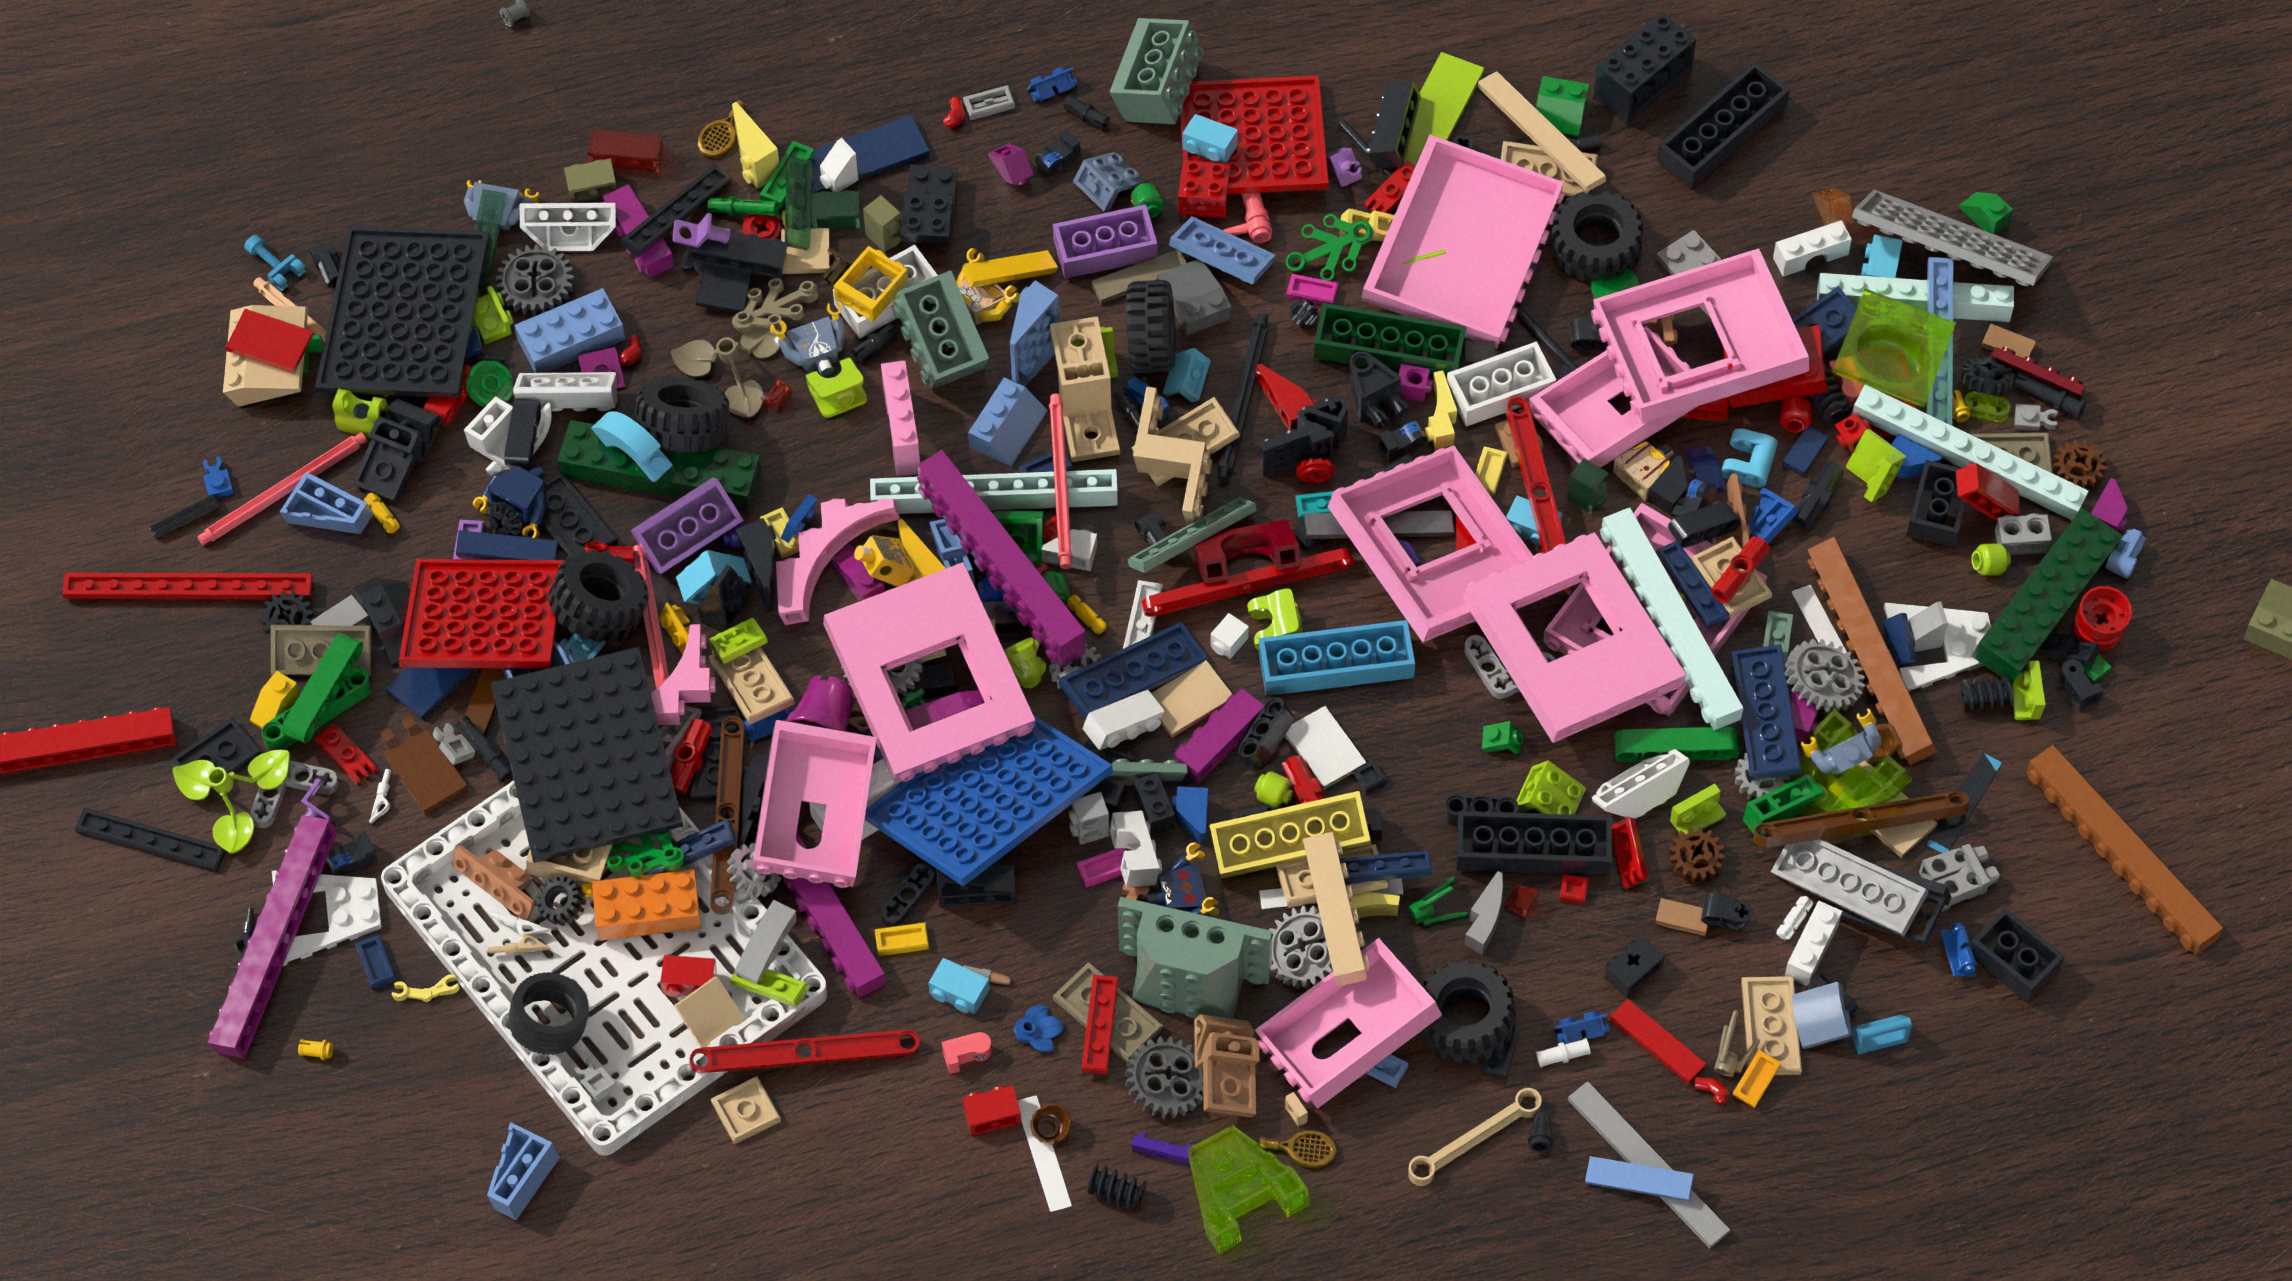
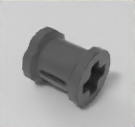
M516 0L515 3L507 8L502 7L499 10L502 19L509 27L514 26V22L520 18L530 16V10L523 0Z

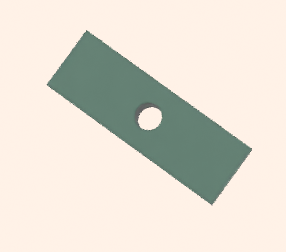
M1118 759L1111 764L1113 773L1108 777L1116 780L1134 781L1135 779L1158 773L1161 781L1182 782L1187 774V764L1179 763L1177 760L1154 763L1150 759L1141 760L1140 762Z

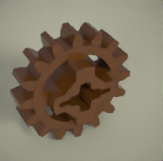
M2074 439L2073 445L2065 442L2063 448L2058 447L2052 462L2054 463L2053 472H2057L2056 476L2086 489V485L2094 488L2096 482L2100 483L2103 475H2105L2107 459L2102 458V450L2095 451L2096 444L2087 446V440L2079 444L2077 439ZM2065 458H2067V462H2066L2067 464H2066V465H2064V459H2065ZM2095 464V471L2092 472V466Z
M1689 827L1687 834L1680 831L1678 838H1673L1671 844L1673 846L1669 848L1668 854L1673 855L1670 857L1669 863H1676L1673 871L1678 872L1681 870L1683 872L1682 879L1686 878L1687 875L1691 876V882H1694L1696 877L1705 882L1706 875L1713 878L1715 875L1714 870L1720 871L1722 866L1720 862H1723L1725 855L1720 854L1724 850V845H1717L1720 838L1715 837L1712 839L1711 830L1706 834L1702 833V827H1699L1697 832H1694ZM1701 849L1700 854L1692 860L1693 855ZM1681 856L1685 858L1686 863L1683 862Z

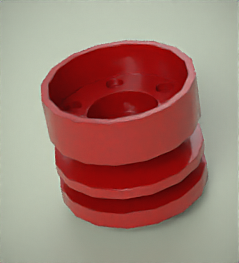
M2098 586L2090 589L2083 596L2072 621L2073 633L2079 642H2096L2099 644L2101 651L2114 648L2121 641L2132 616V608L2128 598L2120 590L2110 586Z

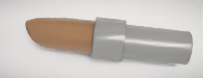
M963 966L988 978L989 982L1004 985L1010 984L1008 976L984 968Z

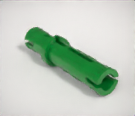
M710 197L707 204L709 213H728L729 216H735L736 214L777 216L779 214L778 201L741 200L736 197H729V199Z

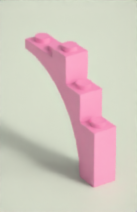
M832 499L821 503L822 528H811L807 531L798 532L800 558H787L784 561L776 562L778 610L785 625L809 621L810 602L814 587L823 569L844 545L873 527L900 519L899 509L894 499H880L877 502L857 503L853 506H848L845 499Z
M700 624L690 625L688 643L682 659L668 679L651 693L658 725H680V715H685V703L711 702V692H716L715 677H711L710 669L706 668V656H702V649H706V634L701 633Z

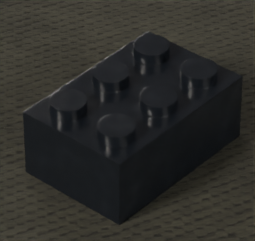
M1925 460L1906 536L1955 548L1966 502L1958 497L1956 471L1962 468Z
M2006 908L1971 941L1970 945L1974 960L2027 1003L2061 969L2065 955Z

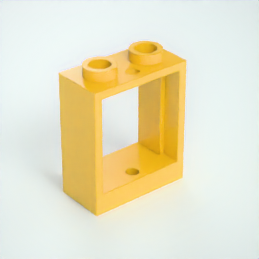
M868 246L834 285L835 299L874 322L894 300L897 291L902 290L907 285V269L902 263L889 259L882 251L874 250ZM871 266L893 279L876 301L853 288Z

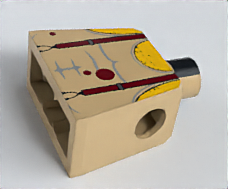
M1643 442L1614 459L1613 473L1646 502L1648 500L1649 488L1670 465L1668 459L1673 455V450L1666 443L1655 449L1649 442Z

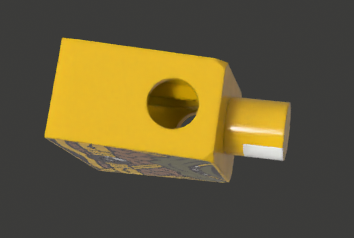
M871 536L864 546L859 545L854 553L855 559L863 562L870 576L897 587L906 584L916 571L900 539Z

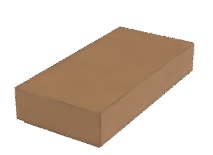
M1990 324L1981 347L1994 351L1995 347L2002 349L2004 346L2016 352V356L2024 359L2025 356L2030 357L2036 341Z
M1661 898L1655 921L1656 925L1705 936L1708 926L1701 921V907Z

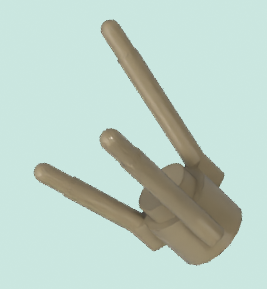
M1734 1010L1732 1013L1729 1027L1727 1025L1724 1026L1718 1058L1714 1067L1715 1072L1726 1077H1733L1735 1072L1741 1073L1744 1064L1760 1043V1040L1756 1039L1739 1062L1737 1060L1738 1056L1729 1051L1738 1015L1737 1010Z

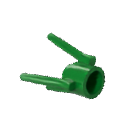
M1451 877L1426 896L1408 906L1416 924L1423 922L1426 927L1432 923L1468 916V912H1460L1431 918V915L1435 913L1432 903L1453 890V887L1449 885L1455 881L1454 877Z

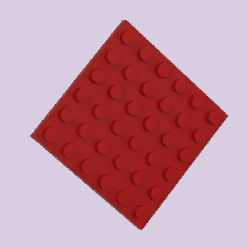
M1319 75L1191 82L1189 94L1184 100L1182 113L1180 114L1181 137L1195 114L1238 129V146L1227 161L1230 164L1227 194L1328 189ZM1182 139L1183 161L1215 162L1209 158L1184 150Z
M416 559L399 656L400 667L551 668L558 617H554L548 598L557 571L564 560Z

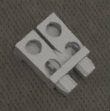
M1970 844L1962 846V848H1957L1922 861L1919 870L1922 878L1948 885L1952 898L1949 905L1944 906L1942 912L1950 909L1953 904L1985 894L1989 886L1998 882L2000 876L1996 867L1991 866L1983 869L1981 866L1989 858L1984 846L1971 848Z

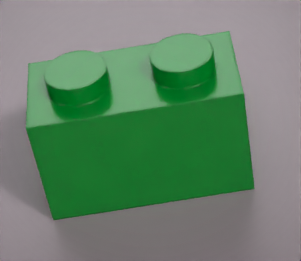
M1543 76L1536 109L1564 136L1579 138L1587 104L1589 84Z
M994 511L993 515L1033 566L1037 567L1042 564L1043 512Z

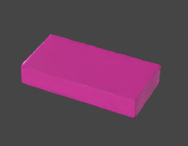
M1292 274L1286 298L1300 301V299L1303 300L1306 297L1315 304H1334L1339 283Z
M1114 849L1077 862V868L1085 887L1087 888L1121 876V863L1126 849Z

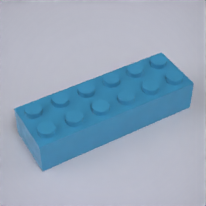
M1407 620L1259 638L1258 653L1265 696L1414 678L1415 660Z

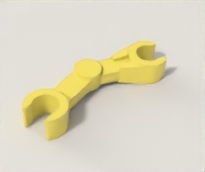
M447 975L429 989L409 988L404 982L394 983L395 989H403L404 991L400 994L392 992V996L396 1001L413 998L429 1002L438 995L455 994L459 991L460 987L459 984L448 987L447 984L456 981L455 975Z

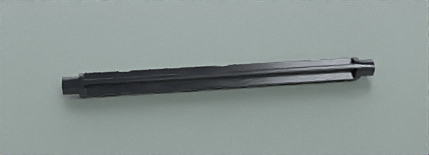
M1263 313L1258 314L1257 321L1254 322L1230 418L1240 437L1256 376V366L1259 364L1268 328V315ZM1240 437L1222 449L1217 477L1220 481H1227L1229 474L1232 473Z

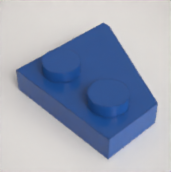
M1763 487L1760 491L1762 498L1759 506L1754 507L1753 518L1749 521L1748 525L1750 526L1751 538L1752 536H1759L1769 544L1799 511L1795 505Z

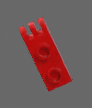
M1406 160L1403 166L1399 167L1365 201L1364 206L1367 209L1371 208V212L1375 210L1390 214L1401 202L1416 166Z
M336 723L315 737L316 742L356 785L362 782L357 776L358 773L364 779L370 776L365 770L366 767L372 773L377 771L376 766Z
M1628 816L1612 825L1613 845L1622 884L1626 889L1632 887L1633 884H1638L1640 880L1643 881L1648 878L1635 818Z

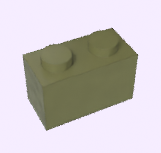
M600 159L591 163L574 164L564 168L571 203L600 199L604 195L617 190L611 159Z
M880 195L863 209L866 236L882 251L886 252L901 242L900 212Z

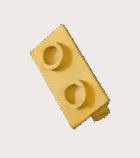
M667 602L659 620L671 636L674 645L678 647L683 655L688 643L690 626H684L689 625L690 621L681 607L677 605L670 606Z

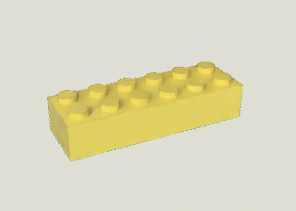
M1359 791L1210 824L1222 879L1276 867V864L1305 859L1307 856L1303 838L1333 832L1335 841L1340 840L1342 851L1371 845Z

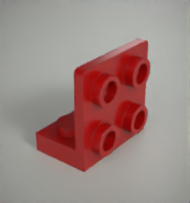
M1184 160L1178 193V215L1226 218L1230 164Z

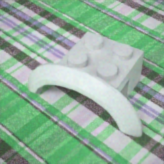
M494 397L464 429L469 446L493 461L486 468L487 473L491 476L509 471L515 467L505 465L504 453L513 407L497 397ZM549 402L541 410V419L533 454L545 439L551 424V405Z

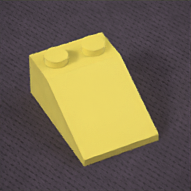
M735 102L732 104L741 156L740 161L743 166L742 175L749 184L752 183L759 189L767 184L779 164L778 149L739 104Z

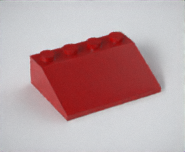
M1820 325L1796 329L1809 356L1808 372L1728 396L1731 407H1742L1784 400L1790 397H1802L1828 392ZM1724 349V359H1727L1728 356ZM1732 364L1728 365V369L1732 368Z

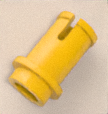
M1954 390L1956 397L1954 399L1952 394V418L1957 422H1964L1970 418L1971 410L1965 405L1961 392Z
M301 1039L298 1046L299 1056L320 1057L321 1060H326L332 1057L333 1044L329 1043L328 1040L317 1042Z

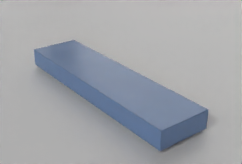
M1590 1156L1585 1183L1690 1201L1694 1174Z

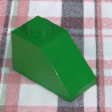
M1976 192L1959 205V208L1984 231L1995 235L2009 226L2013 209L1997 194Z

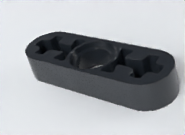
M926 863L916 865L881 908V916L885 925L890 927L899 926L935 883V871L931 865ZM928 873V879L922 878L919 882V874L924 875ZM905 890H912L916 895L911 900H904L901 894ZM897 909V917L895 915L888 916V911L893 913Z

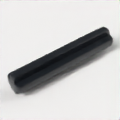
M210 495L149 527L150 532L155 539H158L219 507L218 501L214 495Z

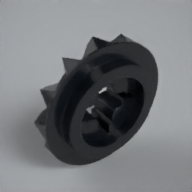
M497 502L487 510L486 520L490 522L489 528H493L495 534L519 535L522 529V521L513 507L503 502ZM503 517H505V519H504V520H505V522H504L505 525H503V524L501 523V522H502V519H501V518H503Z

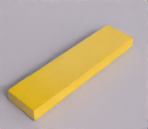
M1046 250L964 264L962 272L971 287H978L1056 273L1058 266L1049 251Z

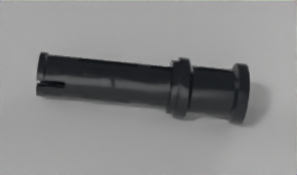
M2021 372L2013 383V387H2017L2052 404L2056 411L2062 410L2072 415L2075 420L2081 417L2087 405L2086 400L2074 398L2066 390L2059 392Z
M468 716L462 717L461 719L467 727L460 721L456 723L455 727L460 730L484 758L485 767L493 770L498 776L497 781L499 783H504L513 777L511 766L504 758V752L495 749Z

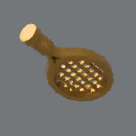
M740 100L736 101L743 110L746 108L745 103ZM733 109L727 118L713 121L702 129L698 137V148L705 157H720L733 147L736 140V131L733 126Z
M1305 1130L1296 1133L1287 1141L1272 1140L1266 1137L1260 1138L1259 1149L1284 1150L1295 1163L1307 1168L1327 1166L1335 1159L1337 1154L1336 1144L1332 1138L1325 1133L1315 1130Z

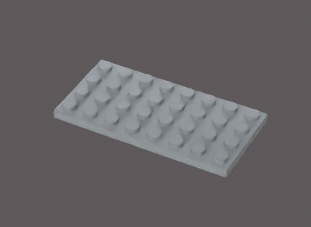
M1875 189L1854 209L1852 218L1857 219V222L1861 225H1874L1879 227V230L1885 234H1898L1903 236L1902 239L1906 242H1919L1924 244L1925 248L1930 251H1943L1948 253L1947 256L1954 260H1967L1975 268L1984 269L1985 267L1991 269L1993 274L2004 278L2007 276L2016 279L2018 284L2024 286L2034 285L2050 266L2053 258L2051 255Z

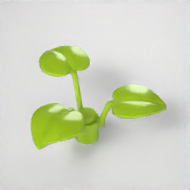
M273 750L260 754L248 766V772L252 778L236 775L234 772L228 774L223 768L215 767L213 763L207 760H197L182 766L173 767V775L180 791L191 800L205 799L209 795L211 787L223 797L231 816L225 815L216 821L213 826V838L220 847L231 854L242 850L249 843L254 833L252 817L247 812L236 814L227 796V793L233 787V779L249 783L257 781L261 789H275L282 785L287 778L290 753L287 750Z

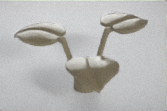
M755 327L752 331L743 333L740 340L741 346L733 339L725 337L718 341L717 349L714 350L709 342L695 340L679 348L672 349L671 355L676 366L683 373L691 377H702L709 374L711 363H715L718 357H720L722 362L730 364L737 385L731 386L725 391V395L729 399V412L737 416L749 418L756 415L761 409L764 395L761 386L756 381L748 380L743 384L741 383L734 363L739 356L738 350L747 355L753 353L756 358L765 359L775 355L780 345L778 343V336L773 335L770 328Z

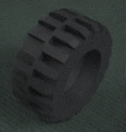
M1597 189L1590 190L1589 193L1584 191L1576 193L1575 198L1571 196L1565 200V205H1560L1557 209V214L1554 216L1551 235L1552 254L1557 258L1556 262L1561 268L1565 267L1566 273L1571 276L1575 274L1579 280L1584 281L1588 279L1592 283V281H1598V276H1604L1605 281L1611 280L1613 273L1620 277L1625 273V268L1632 270L1634 264L1639 260L1644 231L1641 215L1637 209H1634V205L1629 200L1624 201L1623 196L1619 194L1613 195L1611 191L1597 192ZM1598 226L1612 231L1618 239L1609 245L1594 246L1582 241L1576 233L1587 227Z
M1166 280L1133 281L1128 284L1126 295V333L1131 370L1135 373L1169 372L1174 369L1176 353L1175 310L1171 283Z
M674 377V379L662 378L660 381H651L650 384L644 385L638 392L635 422L653 436L661 445L659 448L665 451H676V453L703 452L709 450V448L717 447L726 438L729 399L717 386L709 385L702 380L696 381L692 378L681 379V377Z
M584 550L570 555L561 563L549 591V605L554 617H558V622L563 627L566 626L570 633H576L582 639H592L593 642L597 643L602 641L612 643L616 639L620 641L627 638L638 626L649 600L647 584L643 580L642 574L639 571H635V567L630 562L626 563L623 561L622 557L618 555L616 557L612 556L610 552L606 551L600 553L597 550H589L588 552ZM589 592L601 595L607 600L597 598Z
M1462 960V964L1455 965V962L1447 963V968L1442 969V967L1434 970L1433 977L1429 975L1423 981V988L1436 1002L1441 1014L1450 1003L1462 998L1480 1000L1490 1008L1488 1015L1473 1025H1455L1441 1016L1421 1031V1038L1424 1043L1429 1045V1049L1433 1053L1440 1052V1057L1445 1060H1449L1450 1057L1454 1058L1455 1063H1463V1060H1470V1063H1476L1478 1058L1483 1057L1485 1060L1491 1058L1492 1052L1495 1050L1499 1053L1504 1048V1042L1508 1043L1510 1041L1512 1029L1514 1030L1516 1025L1515 1000L1511 986H1508V981L1503 975L1498 976V970L1492 966H1489L1487 969L1482 962L1476 961V964H1470V960Z

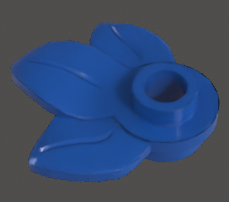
M1036 1005L1026 1011L1025 1017L1016 1022L1014 1033L1019 1041L1030 1043L1034 1049L1041 1052H1051L1054 1050L1051 1039L1060 1035L1065 1026L1059 1019L1048 1016L1047 1006Z

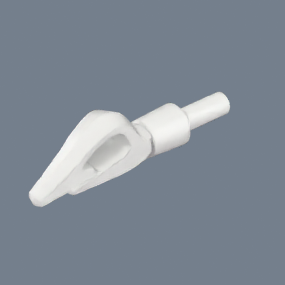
M385 769L383 780L378 785L369 824L383 816L390 808V803L386 799L390 787L388 782L391 770ZM385 805L384 809L379 812L380 807Z
M495 911L490 913V917L504 921L505 925L517 927L518 933L522 937L534 936L549 931L548 928L519 919L509 913L507 915ZM524 929H530V930H533V931H531V932H524L523 930H524Z

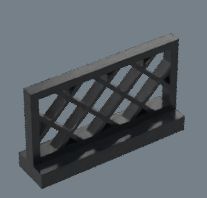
M1870 862L1928 890L1922 905L1927 902L1936 903L1935 909L1923 914L1920 908L1919 913L1921 916L1914 918L1910 925L1912 927L1924 921L1926 928L1922 936L1912 933L1910 928L1905 936H1901L1866 918L1857 916V914L1851 911L1848 913L1842 911L1840 919L1926 945L1944 906H1948L1952 898L1948 885ZM1834 905V908L1841 910L1842 907Z

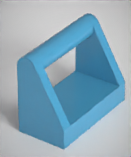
M1897 1015L1851 1027V1036L1857 1053L1862 1054L1908 1042L1912 1023L1909 1017Z

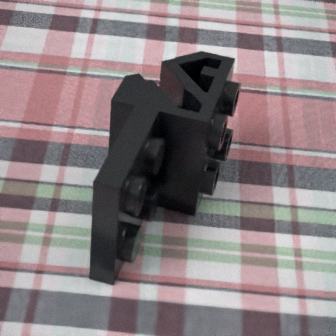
M910 165L908 190L904 198L901 242L950 243L954 224L958 167Z
M1343 396L1331 397L1314 406L1308 405L1303 407L1300 411H1297V429H1292L1278 437L1267 438L1261 442L1259 469L1262 475L1276 472L1301 463L1304 460L1309 461L1311 458L1331 460L1333 457V446L1339 448L1347 433L1348 406Z
M396 399L386 408V418L380 417L375 421L368 436L372 440L352 484L398 502L415 461L425 462L444 418L438 414Z

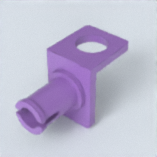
M1341 148L1326 155V160L1331 161L1340 186H1346L1362 178L1361 166L1358 167L1360 163L1356 161L1351 148Z
M707 213L698 225L676 220L674 222L673 241L699 248L707 239L727 244L730 238V229L711 225L712 214ZM680 228L689 229L691 238H683L679 233Z
M317 778L301 800V802L307 805L308 811L305 815L322 819L326 818L333 822V818L310 803L324 784L323 780Z

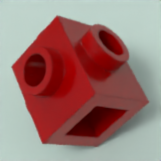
M1857 413L1835 425L1839 433L1836 436L1842 448L1847 447L1851 454H1853L1865 430H1872L1866 419L1861 420Z

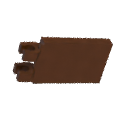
M409 715L401 720L403 728L408 734L407 738L397 742L389 728L382 731L380 736L387 748L385 750V759L424 815L468 790V787L453 764L440 750L438 743L429 730L424 728L419 730L417 724Z

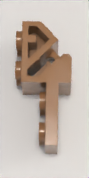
M1200 1014L1194 1019L1195 1068L1203 1069L1204 1111L1253 1117L1256 1115L1255 1065L1259 1062V1042L1252 1038L1254 1029L1249 1021Z

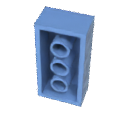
M603 288L515 325L518 342L535 373H548L578 360L579 355L600 351L625 340L623 324Z

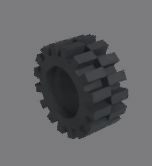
M554 876L553 882L547 879L545 881L547 886L541 885L539 888L542 890V893L536 894V897L540 899L535 901L536 906L539 907L537 910L543 917L555 925L565 926V922L572 924L571 918L574 917L578 920L580 916L577 913L579 911L583 913L585 910L581 907V905H586V900L583 898L586 896L585 892L582 891L578 884L565 876L560 878ZM562 892L568 893L569 897L565 906L561 909H555L553 906L555 898Z

